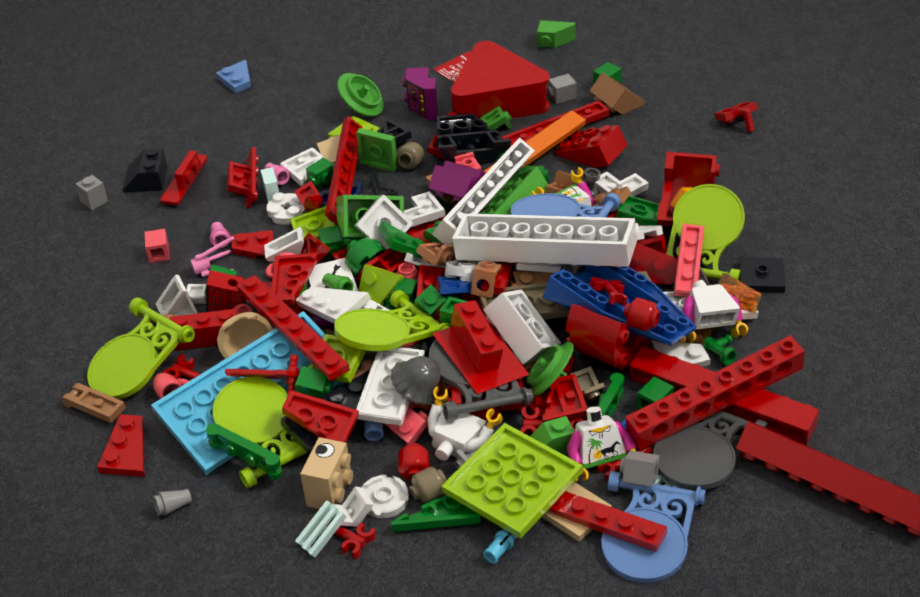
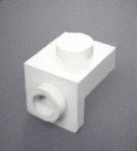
M354 487L342 505H333L347 516L341 526L357 527L374 504L362 487Z

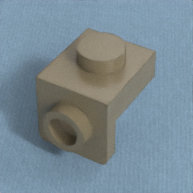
M591 366L571 373L576 374L584 400L587 399L590 402L601 396L605 385L604 383H598Z

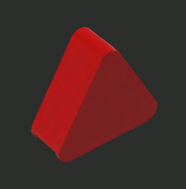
M492 41L478 42L474 45L451 88L452 112L455 114L473 113L480 118L500 106L503 112L508 111L512 119L543 114L550 109V102L546 99V84L550 80V75L544 69Z

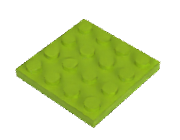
M504 423L441 487L444 494L521 539L583 473V465Z

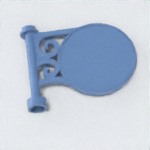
M608 193L602 201L603 206H588L562 194H535L516 201L511 207V215L606 218L609 212L617 210L621 200L617 194Z
M611 471L608 480V491L618 493L620 488H624L633 492L632 501L624 512L667 526V535L658 551L655 552L603 533L602 554L606 563L616 574L634 582L653 583L669 578L681 568L686 559L687 539L694 506L704 505L706 490L701 489V486H697V490L694 491L654 484L650 487L623 482L620 472ZM648 493L655 495L656 500L653 504H650L652 496ZM671 504V509H674V510H676V511H671V510H669V509L667 508L668 505ZM681 504H683L686 507V516L683 527L676 520L682 515L683 509Z

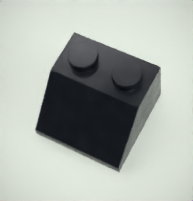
M163 148L144 149L129 165L123 188L124 193L163 190L168 167Z

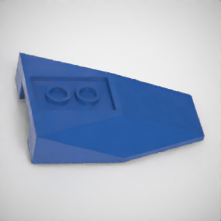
M586 265L583 271L575 275L562 269L549 277L543 295L544 299L569 310L572 304L581 305L592 312L627 324V317L623 315L625 306L614 302V305L609 304L610 296L605 290L595 291L589 286L591 277L609 281L618 280L622 282L621 284L625 285L623 294L628 297L626 304L632 303L635 298H642L656 303L658 310L661 312L655 328L643 331L629 326V333L671 346L693 332L697 327L655 283L630 267Z

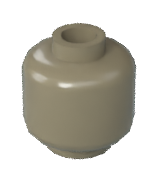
M416 142L405 143L396 153L398 164L406 170L416 168L422 163L425 156L423 148Z
M428 467L412 476V485L409 486V489L415 500L420 499L426 504L445 495L442 492L441 486L447 479L440 469L436 470L434 467Z

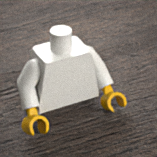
M435 387L433 394L436 400L435 404L431 406L427 422L429 435L433 438L432 446L436 448V457L446 461L450 455L456 457L455 451L459 449L465 455L477 451L491 437L494 432L493 427L501 424L502 415L499 413L495 420H491L494 409H489L486 413L487 424L485 420L469 413L459 414L457 420L447 422L442 411V402L448 399L447 389L443 397H438L439 387Z

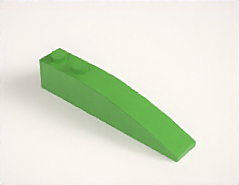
M538 166L515 174L489 204L486 205L483 209L484 211L479 214L511 215L512 205L516 201L530 196L532 190L535 192L537 187H541L545 192V187L548 183Z

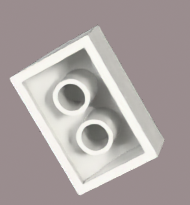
M522 289L501 293L483 309L487 314V320L497 328L502 340L511 347L513 354L523 365L537 360L551 345L561 344Z

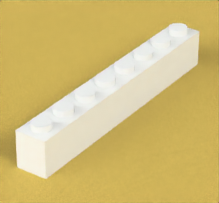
M519 138L446 215L432 235L444 245L452 244V238L463 215L479 214L524 165L535 150Z

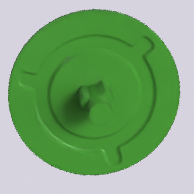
M346 73L340 76L337 81V88L348 108L368 117L378 116L383 111L384 103L380 90L369 78L353 73Z
M565 342L562 345L557 343L551 345L534 363L529 372L530 375L527 376V383L530 384L528 389L532 390L533 398L547 390L558 377L566 376L563 369L567 365L574 349L571 342Z

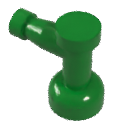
M727 334L716 341L712 337H707L704 340L703 348L706 351L711 350L719 355L720 362L724 365L729 366L736 359L737 351L732 347L723 348L726 344L732 343L733 338L731 335Z

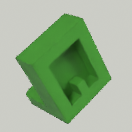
M500 106L480 117L481 120L488 124L487 128L490 130L498 129L504 123L509 130L513 128L510 123L512 120L507 110L503 112Z

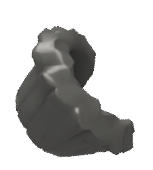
M417 356L408 361L397 362L391 369L392 385L396 387L397 392L403 399L418 405L433 404L434 400H436L433 390L440 381V366L437 361L429 357Z

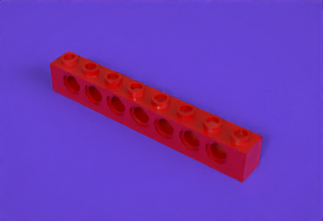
M790 335L625 416L626 430L630 433L637 449L640 451L802 370L805 350Z

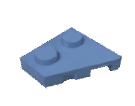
M246 60L216 72L217 79L234 93L251 87Z

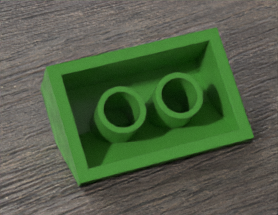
M341 195L336 197L337 221L342 237H365L354 225L381 195ZM386 196L404 214V196Z

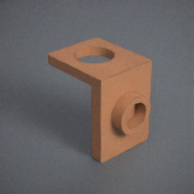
M487 260L480 261L473 270L471 294L492 298L495 278L502 265ZM478 280H487L489 289L487 291L479 290L477 287Z

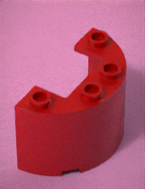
M667 152L664 168V186L662 200L659 203L657 226L672 228L675 208L670 203L681 188H694L704 184H715V176L719 177L720 164H716L717 156Z
M571 305L566 324V331L570 333V337H567L566 342L573 344L574 351L624 370L630 367L641 346L648 347L651 340L629 333V325L626 323H621L592 312L581 305Z

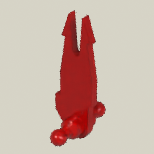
M295 354L290 356V366L287 367V370L225 369L226 376L284 379L288 385L287 394L289 395L291 390L295 391V383L299 375V368L297 367L298 356Z

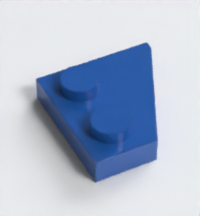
M437 276V287L440 294H471L472 281H461L460 277ZM482 279L477 282L479 290L482 289Z

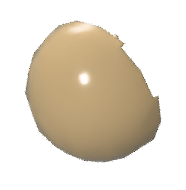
M245 312L228 319L221 326L217 338L219 351L226 359L274 329L268 320L258 313Z

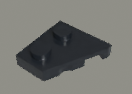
M391 119L386 121L387 126L385 128L380 127L377 130L379 133L395 136V145L402 144L405 140L412 138L410 130Z

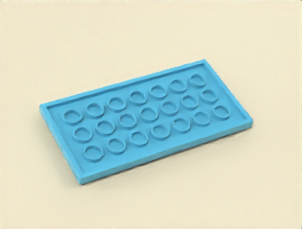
M304 311L298 314L322 339L324 338V332ZM275 328L151 404V408L207 475L233 458L221 448L218 450L210 448L209 438L206 434L207 426L215 424L213 404L218 393L229 383L245 378L226 376L225 369L287 370V367L290 366L289 358L295 354L298 356L297 367L300 373L302 365L309 367L311 362ZM269 379L280 385L287 393L288 385L286 380ZM329 381L332 382L331 391L345 384V382Z

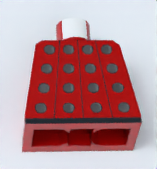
M210 270L206 284V312L229 310L238 304L249 303L238 292L236 284L244 281V279L239 276Z

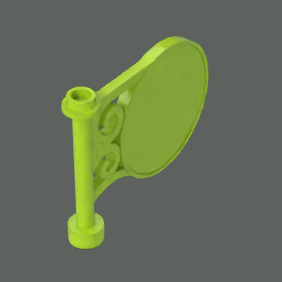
M716 184L699 185L688 190L681 196L675 206L673 226L666 254L673 256L676 235L681 239L683 223L704 226L701 256L707 255L709 260L707 261L706 258H703L702 263L705 266L713 264V270L701 269L707 278L729 281V286L738 287L740 270L731 268L730 273L719 271L718 262L722 252L737 240L743 230L745 214L740 199L728 188ZM680 245L676 249L677 256L679 255Z
M397 290L390 297V304L396 308L395 310L357 309L348 311L336 319L334 333L342 343L350 347L366 351H387L410 342L434 336L432 333L449 328L451 325L446 322L439 323L409 302V296L406 293Z
M139 297L134 298L129 304V311L137 317L144 316V318L131 332L110 340L98 350L88 368L87 379L90 388L116 399L131 396L146 385L155 370L180 342H191L194 339L195 332L193 328L189 325L182 327L148 308V303ZM151 320L157 323L156 327H154L153 324L150 323ZM156 349L162 350L159 355Z
M245 377L229 383L218 393L213 404L215 424L266 449L269 446H276L280 451V466L307 453L292 436L291 441L286 438L289 433L281 426V418L285 417L282 414V406L288 394L280 385L262 377ZM271 447V451L276 453V449ZM247 467L239 471V476L247 489L257 484V478L267 474L266 471L258 467L253 470Z

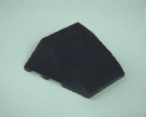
M473 113L437 116L436 119L438 151L449 162L455 163V156L473 152L474 158L479 164L491 163L512 142L508 138L504 140L500 137V132L487 128L488 124Z

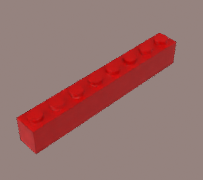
M641 346L630 364V380L646 385L655 376L674 386V392L715 373L698 364L683 361L678 357L670 356L645 346ZM762 389L721 410L754 423L758 419L768 422V429L804 445H807L818 424L819 409L809 404L794 401L786 396L769 392L766 389Z
M747 421L736 449L743 452V457L752 461H756L757 458L765 461L764 466L777 472L779 468L788 472L787 477L801 482L802 479L811 482L810 487L823 493L827 489L835 493L834 498L848 503L849 500L858 503V509L869 514L876 511L882 514V520L894 525L897 522L907 525V531L920 536V495L759 424Z

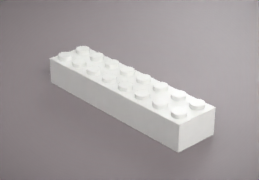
M464 214L452 240L456 260L629 267L637 243L635 218Z

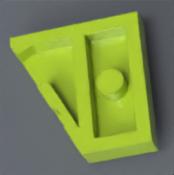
M369 264L364 265L358 291L368 292L371 300L383 306L384 301L391 296L392 290L398 282H402L404 276Z

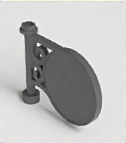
M437 339L431 345L429 358L439 363L440 380L458 389L465 399V404L456 405L454 401L443 403L442 411L447 422L457 420L459 414L521 402L524 406H529L530 403H533L532 390L526 387L520 388L516 380L509 382L511 386L509 391H507L508 383L499 386L498 390L493 388L482 392L486 398L481 400L482 393H474V389Z
M720 410L702 419V422L698 421L656 442L653 454L660 455L658 473L667 482L689 490H697V486H701V489L706 490L721 485L729 479L735 468L736 455L731 439L738 430L745 428L748 420ZM760 419L756 421V424L768 428L769 426L768 422Z

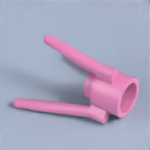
M234 237L220 242L202 254L196 255L194 259H191L195 274H201L202 278L208 276V269L211 268L210 262L230 254L231 250L221 252L209 258L207 256L233 241Z

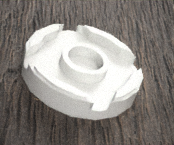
M379 475L369 479L362 486L374 504L368 512L369 516L390 518L401 513L409 503L408 488L399 477L393 476L391 478L387 477V475Z

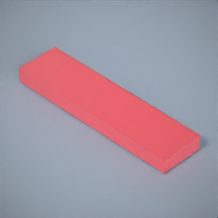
M685 223L682 225L673 296L688 297L693 284L698 281L704 226Z

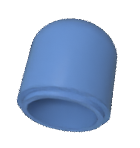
M365 421V438L370 441L380 440L383 437V423Z

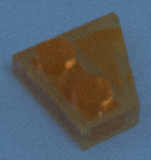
M722 273L718 284L722 285L729 294L739 300L742 310L756 313L762 294L728 274Z

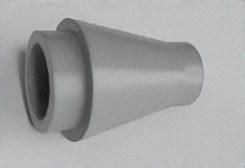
M188 489L158 492V495L153 496V504L157 515L163 514L166 516L184 505L192 503L191 494Z

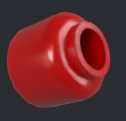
M635 298L632 303L626 304L623 315L627 317V324L630 327L649 331L657 326L661 312L658 310L656 303L642 298Z
M407 444L398 452V472L409 481H411L414 474L430 467L429 452L420 444Z

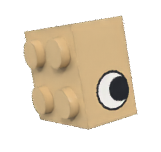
M318 438L300 473L306 506L320 509L326 500L337 505L342 503L347 484L350 485L353 480V470L350 468L351 455L348 454L347 443Z

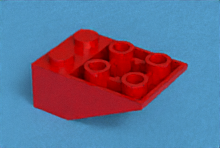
M605 125L598 129L592 127L585 131L577 130L571 134L565 141L559 144V148L554 152V155L591 168L605 167L615 160L625 149L627 143L619 125Z

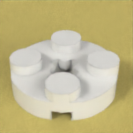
M275 193L273 199L267 204L268 217L272 218L274 223L280 225L292 224L290 218L308 212L297 195L293 193Z
M464 260L447 261L445 276H460L461 281H472L473 270L479 261H471V263L464 262Z

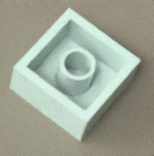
M273 167L260 170L268 202L273 199L275 193L279 192Z

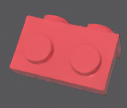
M411 402L409 403L402 426L384 423L408 444L415 443L426 427L428 428V415L421 410L418 413L413 409L416 406Z

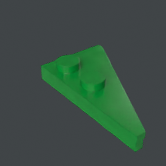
M381 221L378 229L390 249L404 254L410 253L414 257L422 259V256L416 252L419 244H425L422 240L408 235L385 221Z
M448 495L441 498L438 497L422 505L419 512L410 516L405 513L396 520L391 521L392 532L481 524L480 514Z

